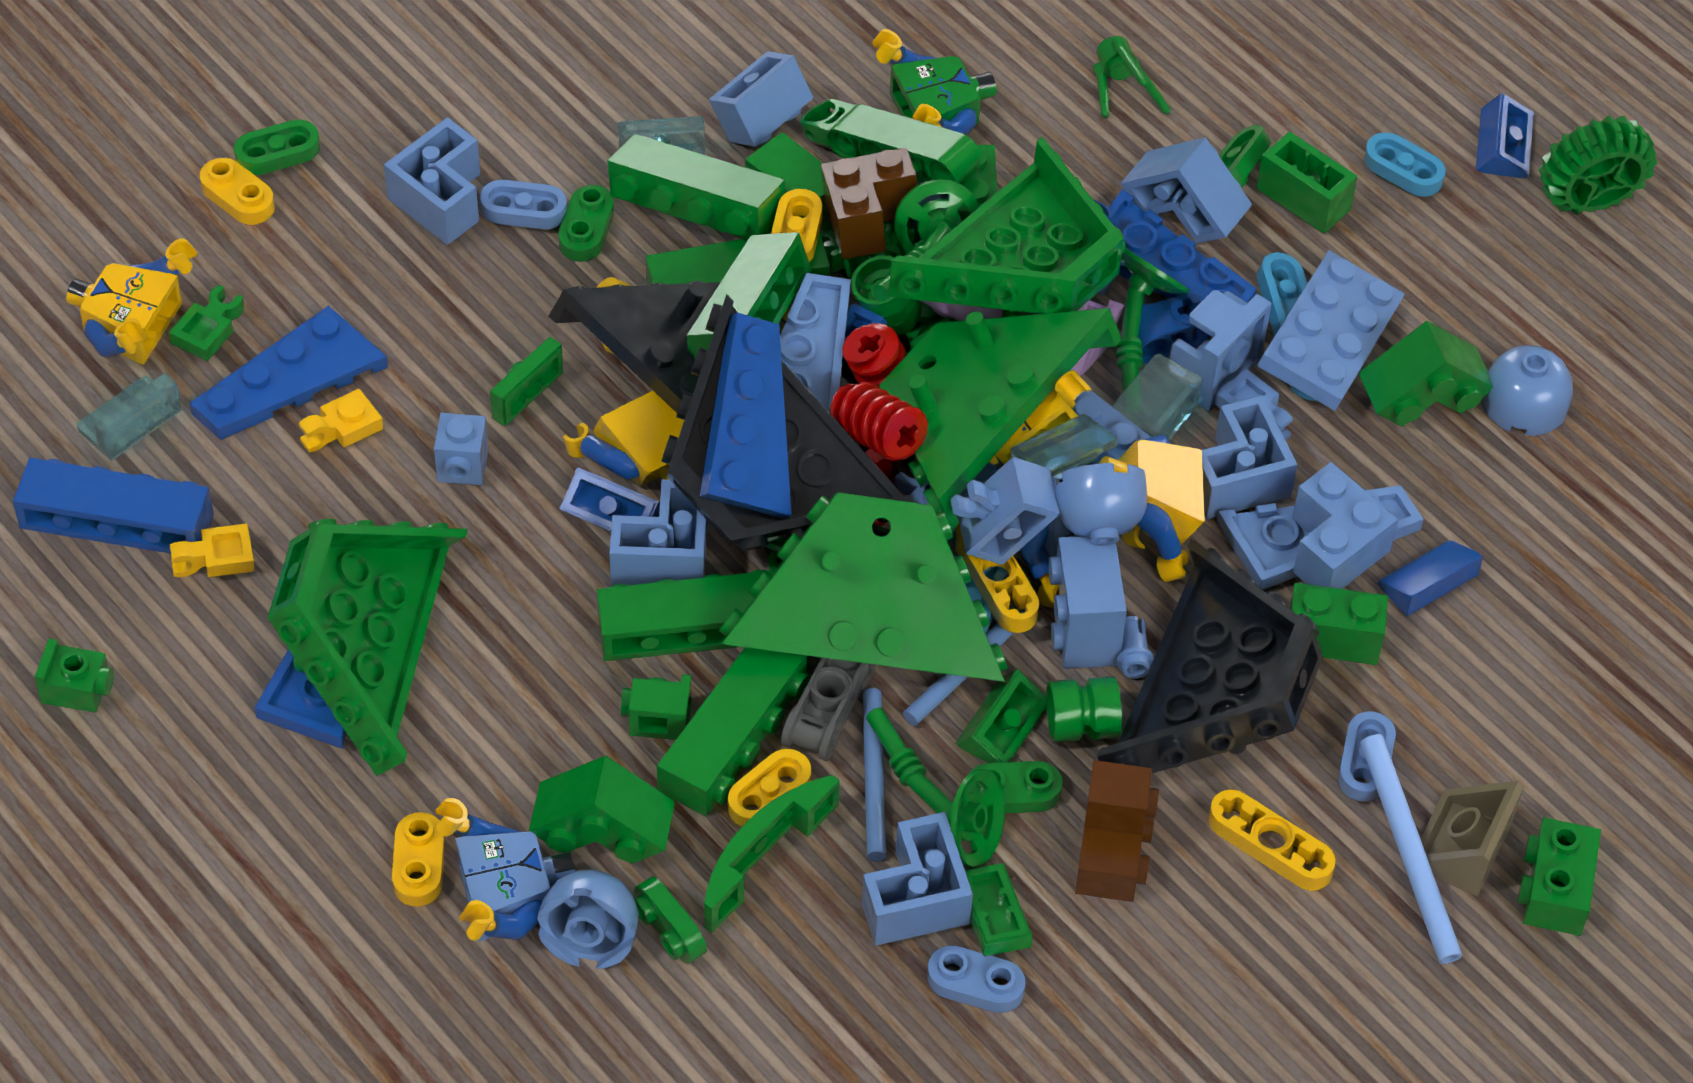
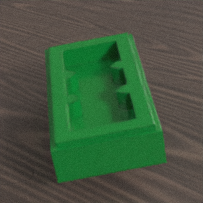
M549 336L523 361L516 362L509 369L506 377L490 390L493 420L502 426L509 424L563 374L561 343Z
M1004 863L965 870L973 893L970 921L983 956L1030 948L1032 945V934Z

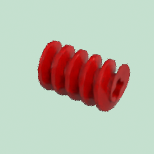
M878 323L863 325L853 330L846 338L842 347L843 356L854 373L859 384L863 382L873 383L879 388L884 379L907 355L893 328Z
M869 382L847 384L840 387L833 396L830 405L832 417L853 440L869 447L884 458L895 461L906 459L923 444L928 427L926 415L919 408L912 407L908 402L900 400L897 396L891 395L875 384Z

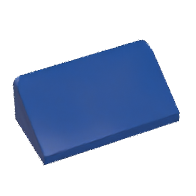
M1502 93L1481 109L1476 160L1477 171L1523 179L1529 176L1533 111Z
M577 467L559 509L611 531L612 515L659 517L660 502Z
M1449 540L1379 580L1378 586L1406 616H1409L1479 575L1483 557L1478 552L1453 540Z

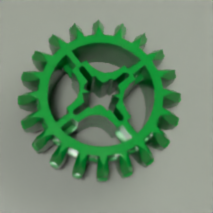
M1611 115L1606 116L1599 122L1593 118L1588 125L1583 127L1577 125L1576 130L1572 133H1563L1562 140L1559 143L1550 145V153L1542 157L1543 165L1539 168L1540 180L1543 184L1542 188L1547 198L1551 200L1553 205L1557 206L1560 212L1571 210L1578 215L1582 211L1594 212L1601 209L1605 210L1613 205L1619 207V203L1622 200L1634 198L1633 192L1635 190L1645 188V180L1654 175L1653 168L1658 163L1655 157L1656 152L1653 148L1654 143L1649 133H1646L1636 120L1629 121L1625 116H1620L1614 120Z

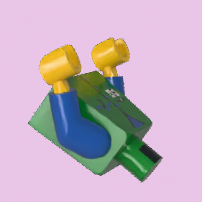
M889 29L881 30L872 42L874 47L879 48L876 51L877 60L883 64L890 61L892 64L890 95L901 116L967 135L979 123L981 100L994 97L997 94L995 79L991 72L970 77L961 59L956 56L936 58L918 55L903 47L900 37Z

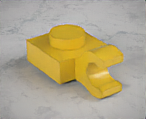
M358 388L320 406V416L311 415L301 420L299 427L305 435L300 437V441L309 453L320 450L326 444L336 439L345 448L383 430V418Z
M247 523L201 529L202 541H179L170 544L174 577L190 576L205 566L208 577L254 571V559Z

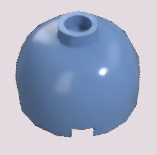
M1523 345L1509 349L1494 360L1488 371L1493 388L1489 394L1482 398V405L1491 420L1508 431H1511L1512 426L1517 429L1526 430L1525 435L1530 436L1551 432L1564 422L1573 399V378L1560 357L1540 346Z
M1113 463L1084 465L1062 472L1063 482L1058 481L1056 478L1052 480L1060 520L1074 534L1081 537H1090L1091 543L1094 545H1110L1118 542L1119 535L1131 531L1141 521L1147 508L1148 492L1144 469L1127 464L1128 473L1114 472Z
M577 870L557 880L546 894L537 917V921L540 924L538 935L541 942L552 955L570 965L580 967L579 958L599 961L596 969L608 968L620 963L631 951L636 935L639 913L631 891L622 881L609 873L597 870Z

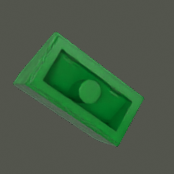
M1018 669L1004 675L1005 682L997 681L955 743L962 750L987 763L1010 762L1047 707L1046 695Z

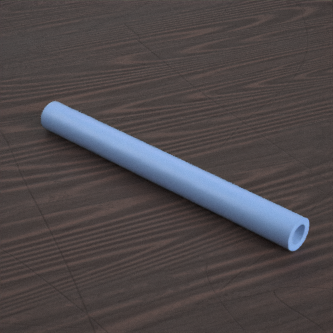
M1382 734L1368 736L1360 744L1439 964L1452 963L1463 955Z

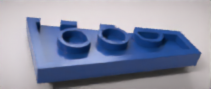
M1122 189L1108 209L1111 212L1110 221L1115 228L1120 229L1122 232L1125 248L1190 289L1189 293L1199 294L1206 298L1213 290H1218L1223 294L1229 291L1247 303L1255 296L1257 288L1215 257L1208 259L1195 249V242L1184 234L1178 237L1163 225V219L1149 209L1145 212L1133 203L1134 197ZM1120 261L1118 275L1129 279L1132 273ZM1155 288L1153 290L1169 299L1181 295Z
M737 312L729 316L700 497L784 519L792 516L779 324Z

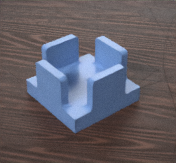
M1213 290L1189 316L1191 324L1213 338L1210 341H1204L1197 349L1181 339L1172 344L1169 371L1196 389L1195 403L1208 412L1215 406V392L1244 370L1248 369L1250 371L1262 358L1272 303L1259 294H1256L1247 303L1229 291L1223 294L1218 290Z

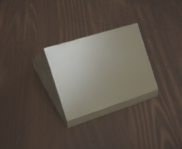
M1519 780L1445 789L1421 836V842L1435 879L1477 897L1479 896L1513 823L1524 788Z

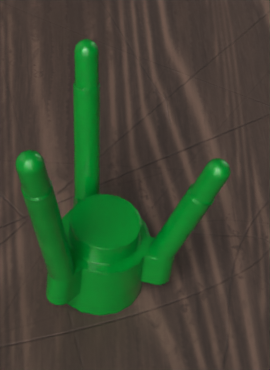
M1111 36L1103 40L1096 50L1099 62L1093 66L1097 76L1102 117L1107 118L1110 114L1107 87L1108 76L1115 80H1124L1133 75L1137 82L1145 87L1162 112L1169 114L1171 111L1170 107L1142 69L1128 41L1122 36Z

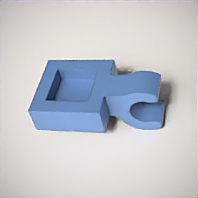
M1248 369L1215 392L1214 404L1219 408L1222 405L1263 395L1285 440L1291 437V432L1285 429V427L1293 421V418L1286 410L1278 407L1279 393Z

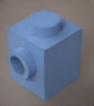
M440 413L434 446L437 482L483 485L489 451L486 416Z

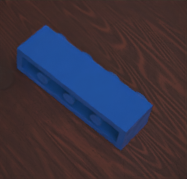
M30 457L13 499L20 529L170 554V544L174 542L202 541L201 529H208L214 515L209 487L200 486L190 481L176 482L158 479L148 474L133 475L115 472L100 466L91 468L67 464L57 459L43 460Z

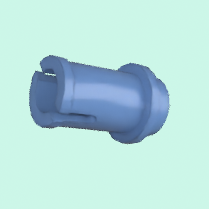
M1128 616L1125 620L1121 653L1117 656L1116 662L1119 670L1126 677L1141 678L1148 674L1154 660V655L1148 650L1145 621L1142 618L1138 621L1136 616Z

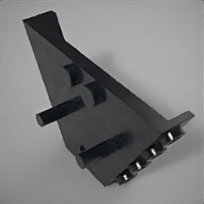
M720 282L653 283L642 286L617 284L598 288L576 286L562 291L548 317L555 323L581 322L677 413L684 392L694 393L699 376L691 374L695 357L689 352L687 334Z
M726 294L723 306L716 303L713 304L705 330L714 333L709 348L699 347L691 374L697 375L699 378L694 393L685 391L676 418L684 420L679 438L672 435L669 436L661 462L670 464L667 477L729 546L740 544L741 551H747L768 546V538L786 534L788 540L795 533L801 538L812 524L805 517L822 495L830 500L835 493L839 492L915 503L909 495L904 496L783 361L782 375L792 516L783 519L700 497L729 316L738 312L733 307L734 301L728 294ZM878 519L879 523L888 522L887 520Z
M1190 539L1187 547L1194 563L1193 569L1119 742L1101 748L1097 756L1098 761L1152 768V773H1156L1228 751L1233 754H1239L1249 744L1269 740L1294 731L1323 659V654L1317 640V636H1319L1317 626L1307 615L1303 613L1296 615L1289 610L1284 601L1275 592L1269 591L1266 593L1260 589L1247 572L1242 569L1235 571L1228 566L1215 549L1208 548L1206 550Z

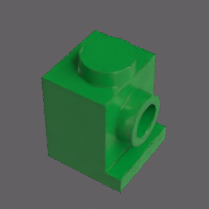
M48 638L34 678L42 704L96 713L102 696H108L111 692L114 670L108 667L106 654L103 652L59 645L57 639Z
M682 674L681 682H672L659 677L649 679L633 678L632 689L623 688L621 699V716L629 717V736L676 740L689 723L692 704L691 675Z

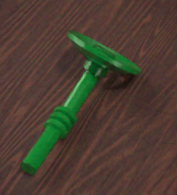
M946 179L926 181L911 189L900 201L894 217L895 235L899 244L907 253L905 256L919 258L958 226L962 220L957 211L963 203L967 205L970 215L975 212L980 206L971 191L958 182ZM949 194L948 200L936 199L927 202L923 206L919 204L921 200L931 195ZM908 217L918 220L917 227L922 240L916 244H913L908 237ZM890 274L873 288L875 297L881 301H886L889 298Z
M1125 248V252L1121 255V261L1132 275L1128 279V282L1131 284L1127 289L1120 335L1122 340L1116 345L1117 367L1122 372L1124 413L1126 415H1137L1141 413L1139 368L1143 366V351L1141 349L1142 340L1138 338L1144 296L1145 294L1150 296L1154 288L1169 293L1188 295L1190 289Z
M875 708L870 711L866 719L890 756L889 765L894 770L896 777L899 778L901 785L909 786L936 814L946 813L951 833L964 865L979 867L985 864L994 854L1004 827L1005 799L998 777L990 770L977 769L972 771L961 783L955 800L952 802L925 776L926 769L921 765V761L916 756L915 751L905 746L883 709ZM978 781L984 789L979 794L970 792L973 782ZM961 840L969 841L973 851L966 853L961 847Z

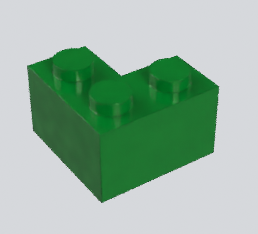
M1425 321L1358 372L1376 413L1402 427L1419 418L1422 412L1436 401L1462 414L1466 410L1477 406L1482 398L1489 394L1493 388L1488 370L1477 347L1429 321Z
M605 755L541 781L528 832L535 833L536 837L544 841L550 849L561 853L571 852L597 841L612 851L620 860L633 864L665 851L675 801Z

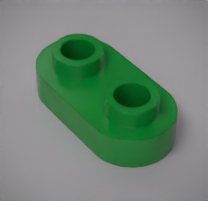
M300 119L248 132L240 136L234 144L236 162L254 175H262L310 161L320 150L318 129L311 122Z
M1252 125L1237 133L1218 155L1241 188L1247 183V176L1254 166L1261 162L1262 155L1271 144V139L1261 125Z
M586 185L578 188L572 194L559 229V248L566 258L572 261L585 262L594 259L600 254L614 216V199L610 196L609 190L599 185Z
M1047 762L985 763L971 770V772L977 769L990 770L998 777L1004 793L1005 813L1047 811L1053 808L1061 797L1062 776L1053 765ZM1040 779L1045 781V783L1035 784L1031 780ZM976 781L971 784L970 792L979 794L984 788Z
M651 876L634 887L636 897L634 901L639 913L638 918L645 925L652 923L660 933V941L663 948L673 960L680 958L686 964H690L706 954V943L697 925L659 879Z

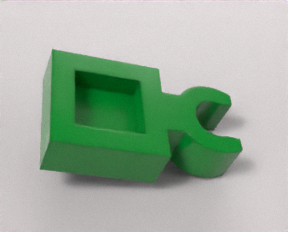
M221 285L216 286L209 294V304L206 308L194 303L169 331L171 344L208 362L233 333L232 320L237 319L244 312L243 296L238 294L232 302L222 303L226 298L224 287Z

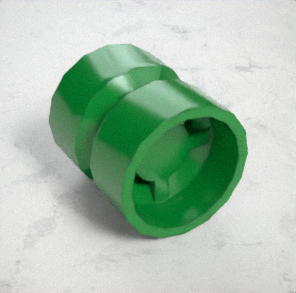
M879 255L869 258L861 263L852 275L851 288L853 295L860 307L884 317L887 321L886 325L893 328L898 336L904 335L913 329L920 320L922 313L921 301L889 297L886 301L877 299L873 293V288L890 274L891 260L894 257Z
M1115 676L1088 678L1085 686H1079L1075 679L1048 681L1046 688L1049 734L1053 743L1079 741L1083 733H1088L1093 740L1113 739L1121 736V699Z

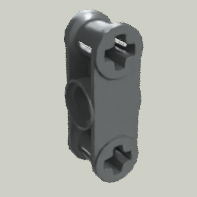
M821 657L798 704L793 707L786 720L781 737V745L790 748L795 744L818 753L819 759L828 761L835 750L840 733L849 719L862 691L867 688L876 665Z

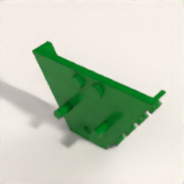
M1041 137L1036 141L1034 163L919 258L896 256L891 260L888 297L1001 309L1002 317L1020 316V312L1047 314L1077 311L1119 274L1121 255L1125 252V240L1120 229L1115 228L1103 213L1100 204L1095 202L1083 188L1079 178L1074 177L1063 163L1061 156L1054 152L1046 140Z
M1110 308L984 319L981 312L975 311L968 314L965 321L936 323L879 385L881 389L897 396L902 401L908 402L912 407L919 408L926 415L928 421L927 434L923 444L915 453L909 456L914 455L915 460L909 462V466L920 488L929 484L930 489L923 493L929 505H933L935 513L944 512L952 530L958 525L959 521L956 515L953 514L951 498L956 494L960 495L967 484L978 475L1051 393L1060 377L1069 372L1090 348L1114 347L1122 340Z
M839 492L835 493L830 500L822 495L805 517L812 522L801 538L793 533L777 553V556L783 561L772 575L764 571L748 591V594L754 599L746 610L742 613L735 608L719 629L725 635L719 644L1005 682L1001 671L1007 669L1003 653L997 643L990 645L983 629L989 625L984 607L979 599L971 600L965 586L966 583L971 582L968 568L961 555L953 557L947 542L948 539L953 538L950 524L943 511L935 513L933 505ZM876 519L889 522L890 531L886 536L879 537L874 534L872 524Z
M321 519L310 523L307 531L290 541L267 618L277 631L279 638L293 654V664L296 670L306 674L308 680L315 686L332 711L335 719L344 728L359 750L362 758L368 763L376 776L405 762L407 751L397 738L448 549L453 544L466 538L468 529L449 528L447 523H433L424 527H412L411 522L401 521L387 526H375L372 520H361L349 525L337 524L335 519Z

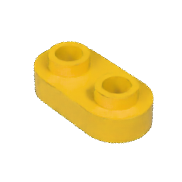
M216 158L207 162L201 168L200 182L204 195L237 221L247 225H256L265 222L274 213L275 204L271 188L235 160Z
M794 189L785 193L779 200L771 234L799 232L809 262L814 256L822 223V201L820 197L807 189Z
M781 749L769 755L731 787L728 794V812L731 819L742 827L753 815L772 800L795 787L810 782L811 764L808 758L801 752L793 749ZM782 777H791L794 781L785 783L780 779ZM748 805H756L759 807V809L747 810L745 809V807Z
M425 812L407 815L398 823L395 830L392 867L393 889L396 897L402 903L414 907L424 906L433 902L439 896L443 883L445 836L439 835L436 830V824L440 820L434 815ZM416 831H426V832H427V833H426L425 835H423V836H414V835H412V833H414V832H416ZM414 872H421L424 874L421 878L413 879L409 877V875Z

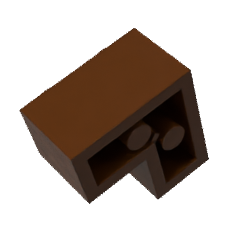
M907 147L820 164L825 207L842 260L885 252L883 222L894 220L900 201L911 189L917 186L916 173Z
M1093 760L1075 894L1133 902L1136 884L1146 885L1150 856L1140 854L1142 842L1151 843L1159 789L1150 788L1152 768Z

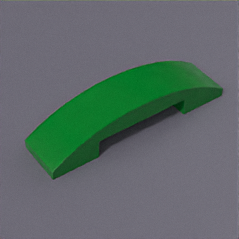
M830 775L795 787L772 800L739 829L719 857L707 886L704 902V927L709 932L713 933L744 902V875L792 826L808 837L839 806V779Z

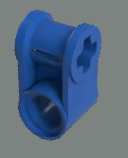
M1195 293L1181 294L1157 303L1143 305L1138 338L1142 340L1143 363H1156L1170 357L1172 344L1178 339L1183 340L1195 349L1208 339L1207 333L1189 322L1190 313L1205 299L1203 296ZM1186 305V314H1183V306ZM1193 330H1196V337L1193 339Z

